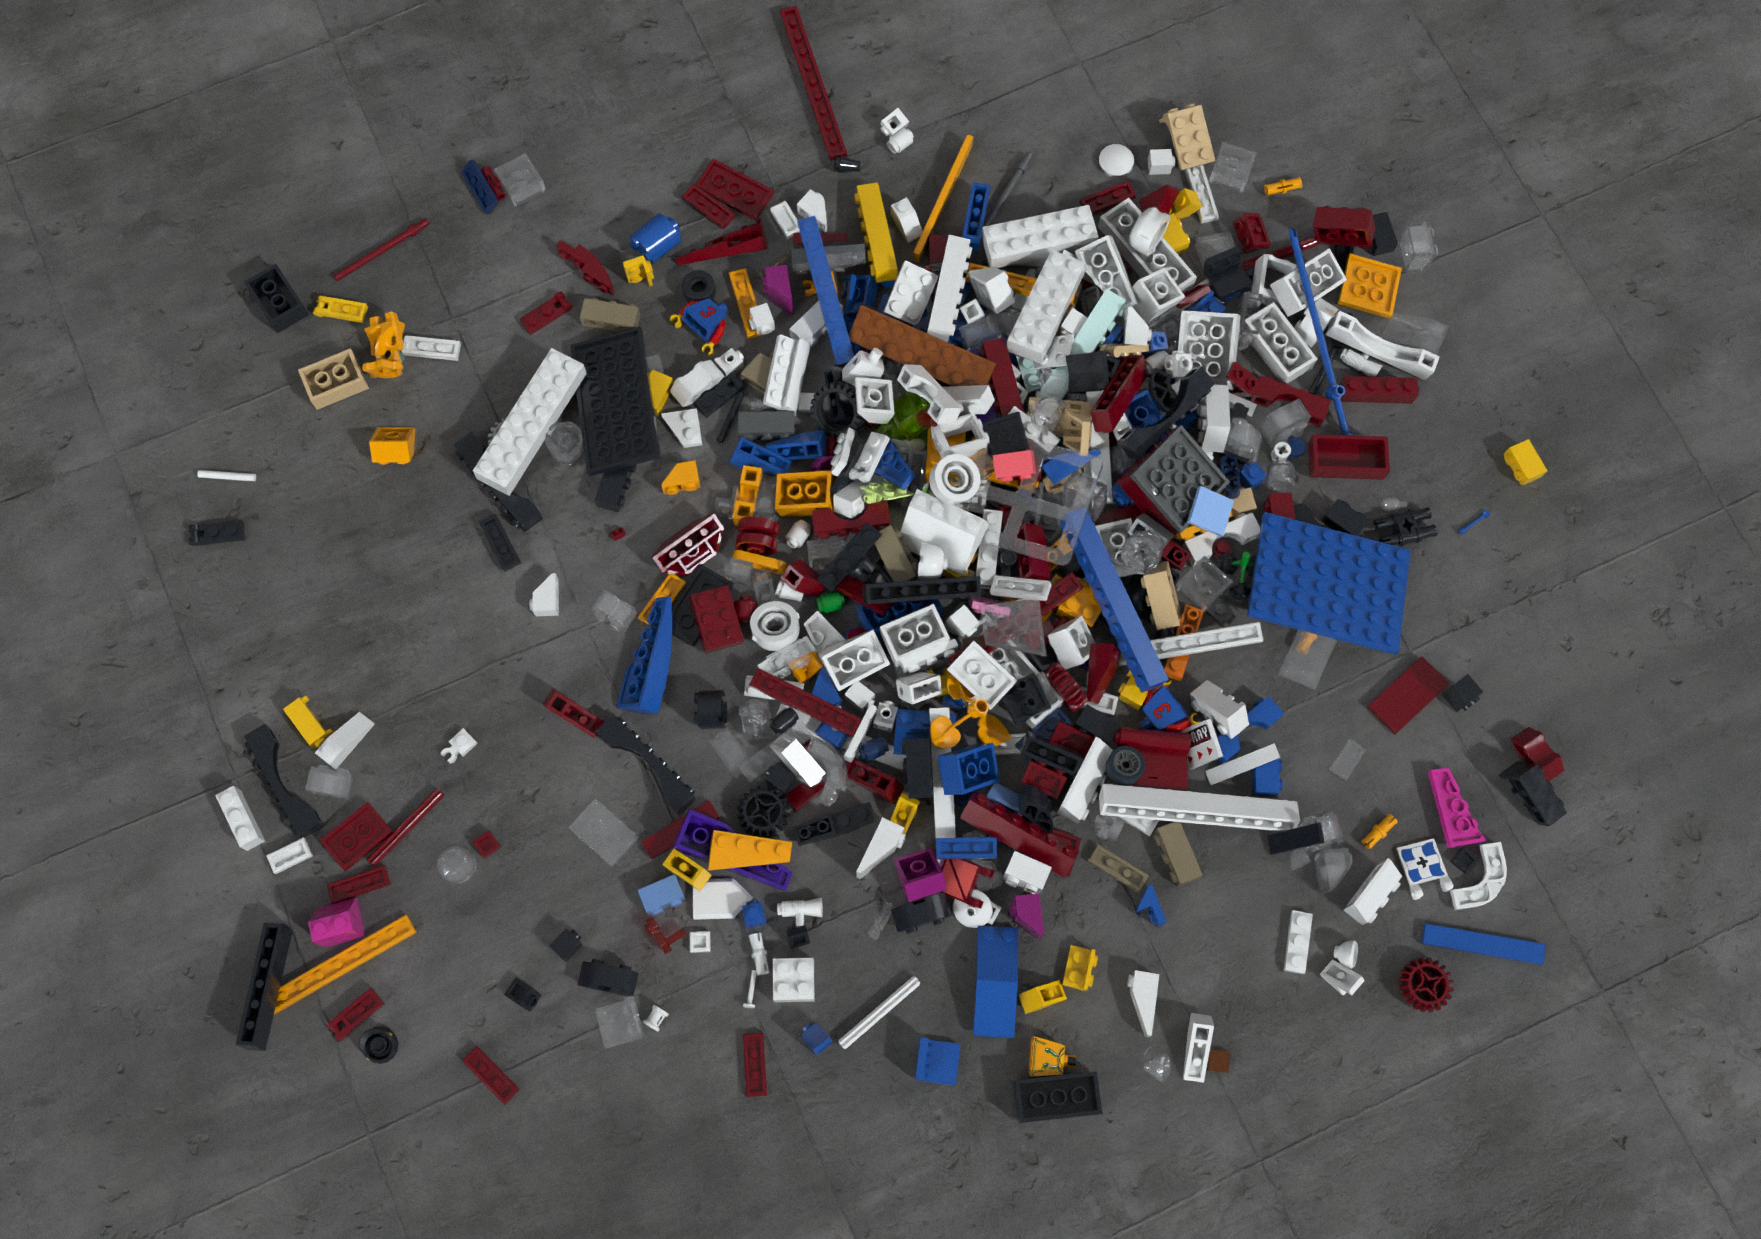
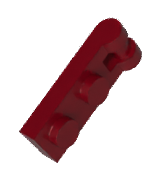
M563 292L556 293L553 298L520 318L521 323L530 335L572 309V304L565 299L566 296ZM560 303L561 307L556 308V305Z
M370 988L332 1019L326 1027L335 1033V1038L340 1042L385 1005V1003L375 990ZM342 1021L346 1025L343 1029L339 1026Z

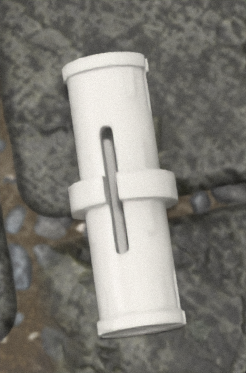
M755 933L749 935L753 952L751 956L754 958L757 976L770 973L766 958L767 950L763 946L762 934Z

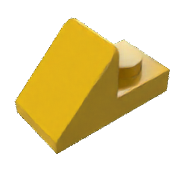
M902 793L890 821L904 827V834H906L918 810L920 801L914 798L909 799L908 795Z

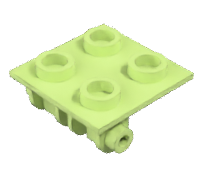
M883 480L882 483H869V485L860 487L865 490L863 499L868 504L914 495L907 488L904 491L887 480Z

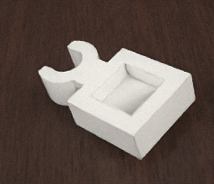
M463 728L449 741L452 746L443 749L441 755L444 757L446 754L451 753L452 756L447 761L452 764L456 761L459 753L464 757L478 743Z

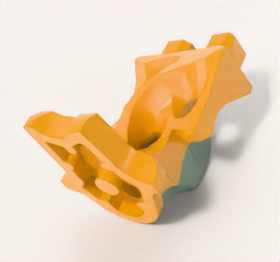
M394 312L385 313L386 322H382V318L379 316L369 318L370 327L364 328V331L370 341L371 355L375 356L377 361L364 363L362 366L363 371L370 373L371 378H394L402 375V363L405 361V356L402 354L404 348L402 334L405 324L399 321L397 313ZM390 351V357L385 359L386 352Z

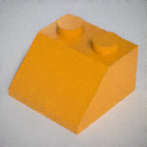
M377 427L369 441L372 463L388 464L389 462H397L398 464H406L410 462L414 455L415 427Z

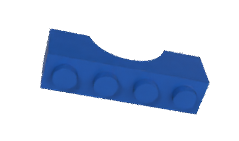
M1270 696L1265 700L1262 697L1253 704L1255 708L1250 712L1246 709L1248 726H1258L1265 730L1284 715L1283 711ZM1216 733L1223 757L1217 759L1221 764L1226 763L1240 751L1239 734L1231 739L1226 734L1220 735Z

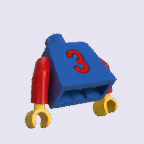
M708 298L702 301H689L679 311V315L674 314L670 317V321L674 323L678 320L674 324L675 328H680L683 321L704 341L707 342L709 340V344L703 345L702 351L704 353L707 348H710L711 351L708 353V357H710L714 353L713 346L718 344L724 334L727 306L723 302L716 305Z
M1170 680L1168 683L1148 690V694L1143 702L1144 707L1142 708L1147 716L1139 724L1143 729L1148 730L1155 725L1159 731L1180 732L1200 723L1201 720L1195 722L1193 717L1197 713L1189 716L1168 689L1172 682Z

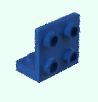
M920 1037L915 1080L956 1085L960 1044Z

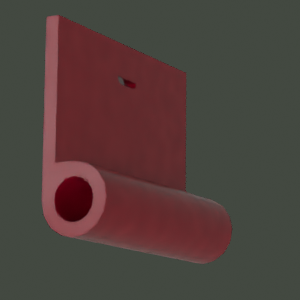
M1119 727L1118 731H1115L1114 742H1117V747L1131 746L1137 749L1145 760V770L1136 783L1128 786L1188 791L1187 754L1191 745L1189 733Z

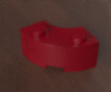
M1527 727L1511 738L1521 759L1525 758L1528 763L1539 765L1543 769L1547 781H1551L1565 771L1562 757L1549 747L1544 735L1540 731Z

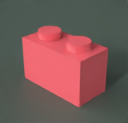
M1032 450L993 455L995 478L1001 479V482L1013 481L1012 477L1019 476L1020 480L1032 478L1031 475L1036 474L1034 451Z

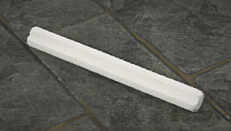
M912 976L839 1039L838 1042L843 1049L848 1048L920 985L919 980Z

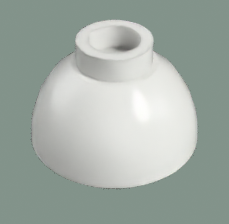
M1350 940L1342 943L1340 946H1335L1334 958H1338L1343 966L1350 969L1354 968L1358 955L1357 942Z

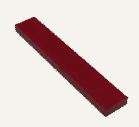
M760 668L756 670L749 683L750 687L852 738L862 719Z

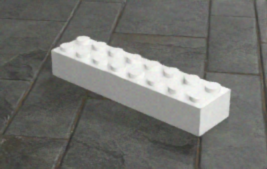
M553 348L550 349L473 469L476 479L510 496L585 377L586 370L584 364Z

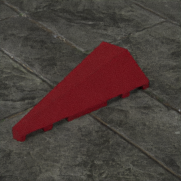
M761 218L757 219L756 224L748 227L744 225L740 230L715 238L705 243L704 248L698 250L695 248L691 249L690 253L676 256V262L678 265L766 250L768 249V241Z

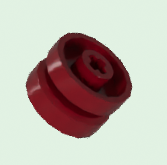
M762 517L741 518L738 523V532L740 534L736 536V549L762 556L774 555L777 552L778 542L775 539L779 537L780 525L775 521Z

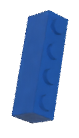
M976 182L972 184L962 238L970 239L969 247H972L971 253L978 254L991 186Z

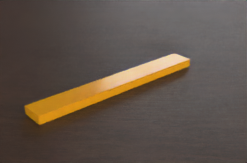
M966 135L914 249V262L920 263L929 242V235H932L973 146L974 136Z
M408 915L402 916L282 985L279 989L274 1015L417 933Z

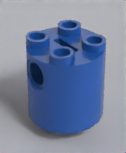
M658 213L642 225L639 230L630 235L631 241L629 245L634 251L638 250L641 255H644L646 261L654 264L659 258L681 243L680 228L673 218Z

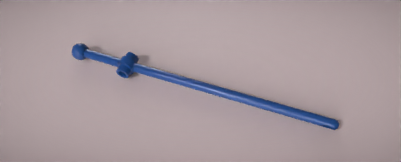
M1290 228L1288 233L1329 387L1325 391V397L1334 402L1342 432L1340 435L1354 436L1353 432L1348 429L1340 399L1345 394V388L1342 385L1336 384L1295 228Z

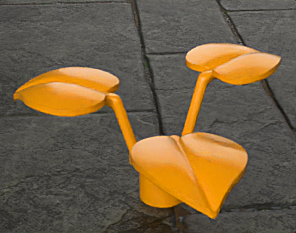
M950 673L947 680V690L950 696L955 700L963 698L964 702H970L971 704L967 708L968 714L953 725L949 718L943 716L937 717L932 721L930 737L933 745L940 749H949L955 746L961 737L960 732L955 727L969 717H980L977 723L980 726L977 734L982 743H994V746H998L1009 741L1011 736L1005 726L995 716L987 714L989 710L988 702L982 698L977 700L976 698L970 699L975 695Z

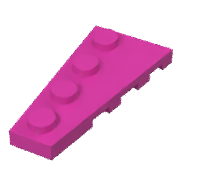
M1449 767L1428 771L1447 848L1486 842L1484 835H1481L1477 828L1479 825L1476 819L1472 818L1468 810L1469 806L1466 800L1464 801L1459 793L1460 788Z

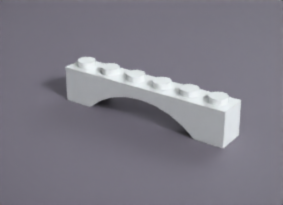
M1341 311L1331 319L1326 335L1423 380H1426L1434 373L1439 360V356L1424 349L1405 347L1386 341L1367 330L1356 318Z

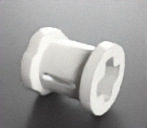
M1285 442L1277 443L1270 455L1272 461L1276 464L1284 463L1291 453V447Z
M653 1005L652 1012L643 1023L658 1032L661 1022L669 1014Z

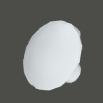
M1112 144L1106 146L1101 151L1099 164L1104 170L1105 175L1121 176L1131 172L1134 156L1126 146Z

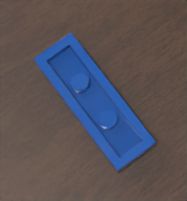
M936 838V858L997 859V838Z

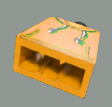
M1035 1036L1031 1037L1028 1077L1063 1075V1067L1075 1068L1076 1056L1065 1055V1045Z

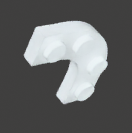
M1501 842L1479 846L1484 864L1483 878L1475 886L1450 891L1454 910L1479 907L1492 901L1500 892L1507 876V866Z

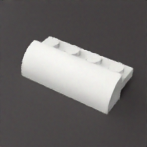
M781 334L777 336L763 404L776 408V411H794L795 416L810 345L803 339L794 340Z

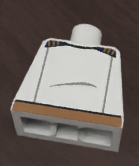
M915 672L896 680L898 697L910 704L943 694L940 675Z

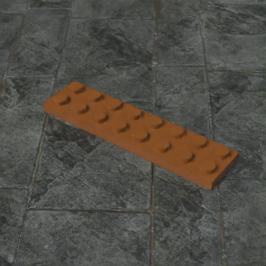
M863 305L859 309L849 334L851 342L870 350L878 348L882 351L883 356L901 364L922 365L933 378L951 386L988 385L997 364Z

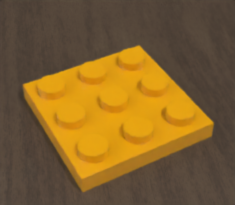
M1350 253L1347 257L1344 271L1347 281L1342 283L1338 304L1390 319L1393 315L1402 268Z

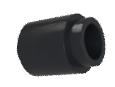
M792 707L784 708L770 719L771 724L769 726L775 734L780 733L782 735L797 723L799 716Z

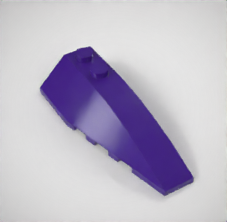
M689 809L671 849H676L681 853L708 863L713 831L738 833L725 823ZM781 863L724 869L782 891H786L793 873Z

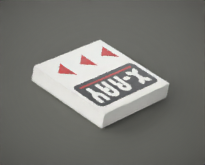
M1211 719L1204 720L1180 731L1181 733H1189L1191 736L1190 750L1187 754L1189 769H1195L1223 757Z

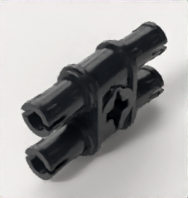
M1426 507L1415 511L1407 509L1404 512L1391 513L1389 517L1374 519L1373 525H1377L1375 527L1376 531L1392 527L1395 533L1379 537V542L1402 547L1413 542L1419 543L1424 538L1437 536L1438 531L1433 530L1437 528L1434 524L1419 528L1416 522L1431 519L1432 513H1428L1430 508Z

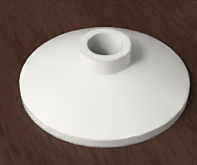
M974 889L971 897L984 902L981 909L957 899L953 903V912L957 920L970 928L984 926L990 920L993 912L992 903L988 896ZM968 909H973L974 914L970 913Z

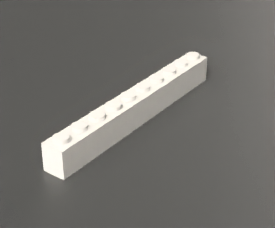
M1103 784L1099 794L1100 815L1274 831H1286L1297 828L1300 822L1297 801Z

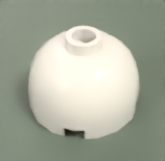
M922 543L918 566V580L938 579L942 575L943 570H947L948 558H944L943 550L937 545Z

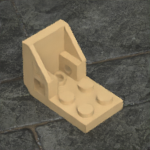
M1030 397L1028 416L1056 437H1062L1063 445L1079 456L1088 457L1092 433L1090 411L1093 405L1083 401Z

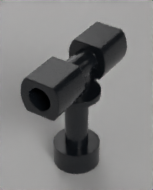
M999 542L997 557L1000 567H998V575L1012 577L1011 565L1016 562L1017 555L1014 551L1010 550L1009 542Z

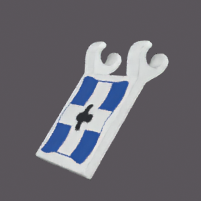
M1434 838L1396 848L1410 887L1411 896L1414 900L1420 899L1423 896L1422 889L1419 886L1421 883L1440 879L1443 892L1450 891L1453 888V883L1446 872Z

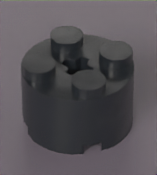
M724 689L700 690L694 693V702L697 704V711L694 712V722L698 723V727L701 730L726 728L724 723H727L728 712L727 702H724L722 698L726 696Z

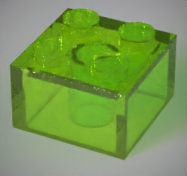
M907 391L893 402L894 415L892 418L897 428L909 441L935 423L927 413L930 403L920 395Z

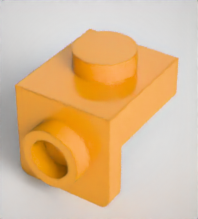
M812 651L798 664L792 665L790 670L794 677L802 683L811 680L820 672L824 665L815 651Z

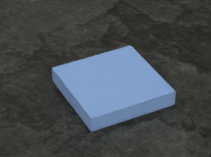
M1200 486L1197 489L1187 522L1221 537L1224 535L1234 500Z

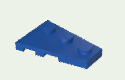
M889 440L874 473L905 491L916 475L893 442Z

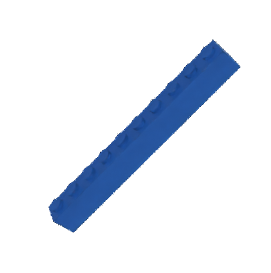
M1087 508L1067 513L1060 520L1061 528L1069 540V545L1077 557V562L1085 574L1086 581L1091 586L1094 598L1101 607L1102 614L1110 626V631L1118 643V648L1126 660L1127 667L1132 672L1135 684L1139 687L1141 693L1161 686L1169 679Z

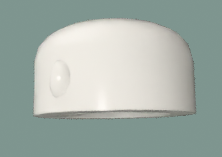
M1156 207L1146 209L1139 216L1131 231V247L1143 255L1149 256L1163 237L1171 216L1160 212Z
M958 453L948 455L933 466L929 476L930 488L933 494L944 503L949 505L963 503L972 498L979 489V469L967 456ZM949 472L954 473L958 477L959 488L952 487L947 479Z
M771 601L762 604L751 616L752 640L768 651H781L789 648L794 644L799 635V613L792 606L781 601ZM773 626H782L778 631L768 630Z

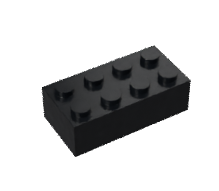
M1097 1071L1013 1081L1018 1123L1103 1114Z

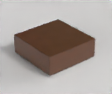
M1210 1049L1207 1071L1229 1073L1230 1052Z

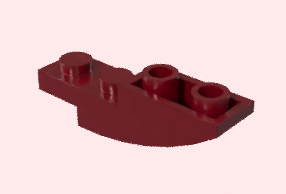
M561 240L556 244L558 255L565 261H571L577 269L581 270L583 279L588 284L593 283L605 294L609 293L612 296L615 294L607 271L590 251L580 244L574 249Z

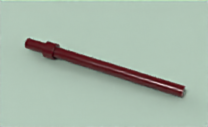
M425 218L415 225L408 226L407 230L334 274V278L336 281H339L408 237H414L419 234L418 231L430 225V223Z

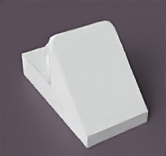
M1333 959L1320 973L1321 977L1342 995L1346 993L1353 995L1365 981L1361 975Z

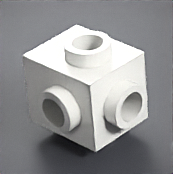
M1172 351V355L1165 356L1164 365L1166 373L1172 375L1171 378H1183L1192 369L1191 354H1184L1183 351Z

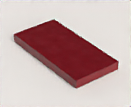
M714 158L695 184L715 200L755 221L774 195L773 189Z
M1421 656L1367 708L1396 735L1450 683Z

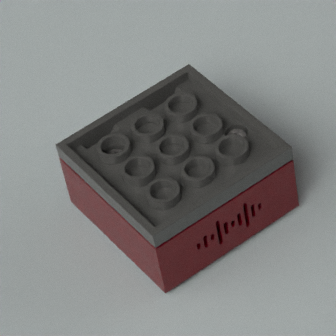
M1182 425L1173 428L1167 434H1163L1160 437L1161 440L1155 446L1147 449L1148 453L1143 458L1137 459L1116 481L1143 513L1173 534L1183 532L1190 525L1187 521L1198 487L1202 486L1219 494L1230 483Z

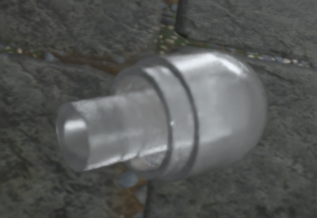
M1386 496L1381 499L1380 507L1384 511L1399 510V507H1407V500H1399L1395 496Z

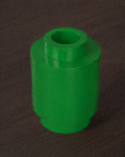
M838 591L823 594L816 598L819 613L824 612L825 614L842 610V606L845 605L843 594L839 595Z

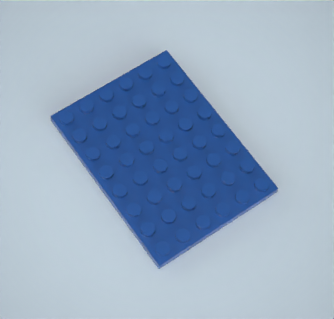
M1264 512L1261 521L1247 617L1396 655L1399 652L1411 550Z

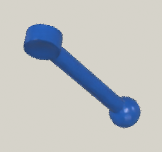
M1484 510L1481 516L1476 518L1467 526L1459 528V534H1465L1467 529L1472 527L1481 519L1488 518L1490 516V512L1488 510Z

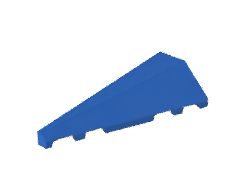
M870 274L840 276V281L843 282L841 295L845 299L843 313L848 336L861 305L873 307L879 282L876 283L875 276ZM850 341L855 356L859 351H862L863 346Z

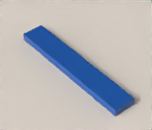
M1431 924L1423 925V945L1539 965L1544 964L1545 944Z

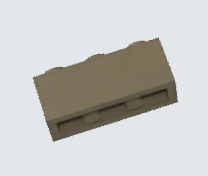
M584 298L580 314L582 326L616 332L638 327L640 319L639 308L633 304L623 305L615 301H600L597 298Z
M892 525L880 531L882 533L881 537L874 544L893 582L917 580L918 566L915 561L912 563L909 557L911 552L907 545H903L901 541L903 536L898 528L895 529Z
M1173 822L1157 828L1154 840L1157 846H1161L1163 851L1161 853L1162 859L1165 864L1169 865L1171 870L1169 875L1172 882L1176 883L1177 887L1200 879L1203 876L1181 823Z

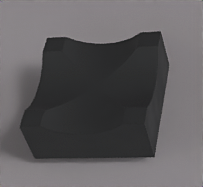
M1106 351L1066 355L1069 373V393L1105 390L1109 383Z

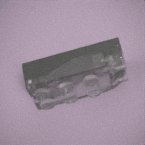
M863 240L823 243L829 267L833 271H844L846 267L866 264ZM791 245L793 271H796L797 274L808 273L807 270L810 269L803 245Z

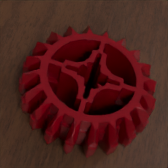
M1054 663L1043 672V677L1064 699L1063 703L1071 711L1075 712L1084 706L1087 702L1084 691L1064 667L1059 663Z
M1420 957L1418 962L1413 959L1411 960V965L1408 963L1404 965L1406 970L1400 971V974L1404 977L1398 978V981L1403 983L1398 989H1404L1405 993L1401 994V997H1408L1406 1000L1407 1005L1413 1002L1412 1009L1416 1010L1419 1007L1420 1012H1425L1427 1009L1431 1013L1434 1012V1009L1437 1011L1441 1010V1005L1446 1006L1448 1004L1446 999L1450 1000L1452 998L1448 992L1454 991V988L1449 987V984L1454 983V981L1448 980L1447 977L1451 973L1444 972L1445 965L1438 967V960L1432 963L1430 957L1426 958V960ZM1422 969L1430 970L1436 977L1428 976ZM1415 973L1416 985L1412 987V977ZM1433 981L1428 987L1419 989V987L1423 986V983ZM1437 983H1440V991L1438 996H1436L1435 987ZM1415 993H1423L1430 1001L1422 1000Z

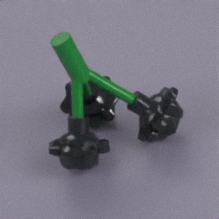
M1243 552L1241 560L1237 561L1236 558H1232V554H1222L1221 559H1218L1219 571H1223L1224 576L1228 574L1234 575L1237 565L1240 564L1242 566L1238 585L1230 588L1229 591L1234 599L1239 601L1246 600L1250 596L1251 589L1245 586V570L1248 571L1249 576H1253L1256 555L1249 559L1250 554Z

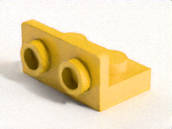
M644 255L623 262L629 284L638 283L646 278L649 287L653 286V269L650 261L645 260Z
M1070 945L1062 986L1082 991L1092 987L1094 975H1091L1092 967H1096L1098 955H1095V949L1089 950Z

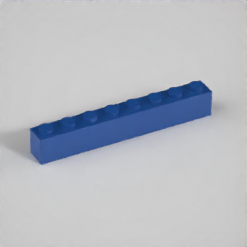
M812 216L797 220L836 365H847L854 357L816 217Z

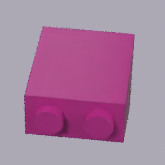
M356 897L317 908L308 922L312 942L325 948L365 937Z

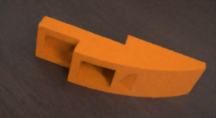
M1186 604L1181 615L1180 626L1177 627L1174 636L1196 633L1204 610ZM1190 654L1167 658L1164 667L1167 677L1181 681Z

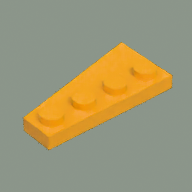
M714 830L707 871L790 862L792 842Z

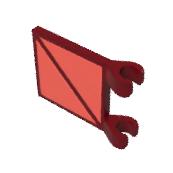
M945 859L942 871L947 890L940 893H945L949 897L981 909L984 902L971 897L979 874L993 878L995 871L966 859Z

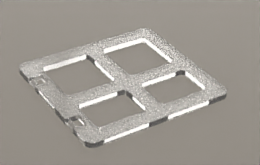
M1027 438L1030 447L1027 450L1034 451L1036 474L1031 475L1032 478L1022 479L1017 492L980 483L978 491L973 496L1012 507L1004 531L998 533L986 530L981 543L1005 550H1012L1019 554L1064 566L1071 560L1103 467V462L1097 456ZM988 443L987 452L974 455L971 458L979 469L980 474L990 449ZM1049 458L1084 468V473L1071 507L1032 497V492L1044 459ZM1087 478L1093 479L1090 489L1084 487ZM972 498L954 506L968 511ZM1027 511L1066 522L1057 548L1017 538ZM1068 533L1074 534L1070 544L1065 543Z

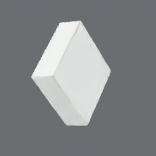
M710 931L690 932V953L711 952Z

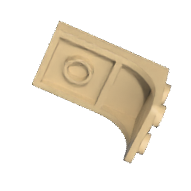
M1195 104L1185 106L1184 109L1178 110V108H1175L1163 114V118L1159 122L1160 124L1166 123L1169 128L1180 171L1216 161L1202 105L1195 106Z

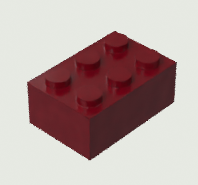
M1330 206L1316 208L1313 230L1318 244L1372 247L1376 229L1372 210L1366 208L1350 209L1348 207L1332 208Z
M728 585L690 596L689 601L705 654L743 643V634Z

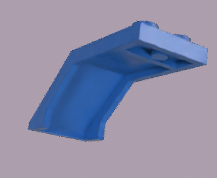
M978 926L973 1036L1014 1038L1018 986V928Z

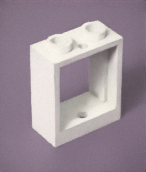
M1263 254L1255 262L1250 300L1265 305H1270L1274 302L1280 310H1283L1273 290L1264 288L1266 269L1268 267L1286 275L1296 268V264L1290 263L1288 260L1276 258L1271 254Z
M973 413L958 417L955 424L935 423L931 425V438L941 459L954 453L971 457L987 452V443L990 442L987 432L983 431L981 420H977ZM972 430L976 440L952 447L949 446L946 437Z
M783 733L770 745V748L798 780L810 787L822 780L825 772L797 739Z

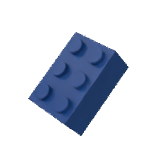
M975 743L938 756L944 795H963L1000 781L994 743Z

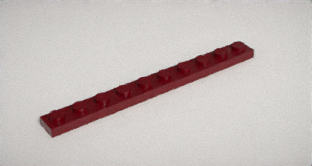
M797 5L781 9L780 15L829 159L833 161L835 156L839 157L840 155L847 157V151Z

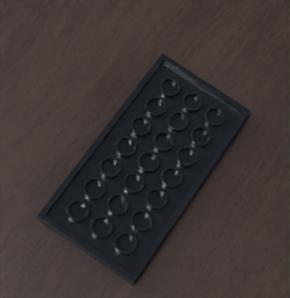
M639 326L570 345L572 359L584 364L586 375L578 386L576 393L586 470L589 477L661 458L642 328Z

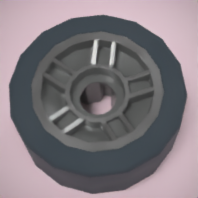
M1131 746L1117 747L1111 752L1106 761L1108 777L1119 785L1128 786L1136 783L1145 770L1143 755Z

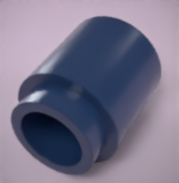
M875 737L861 743V748H859L862 759L866 758L867 761L885 755V752L889 751L884 737Z

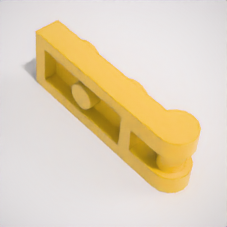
M318 296L316 301L318 304L314 308L313 314L318 317L325 316L364 323L368 306L366 303Z

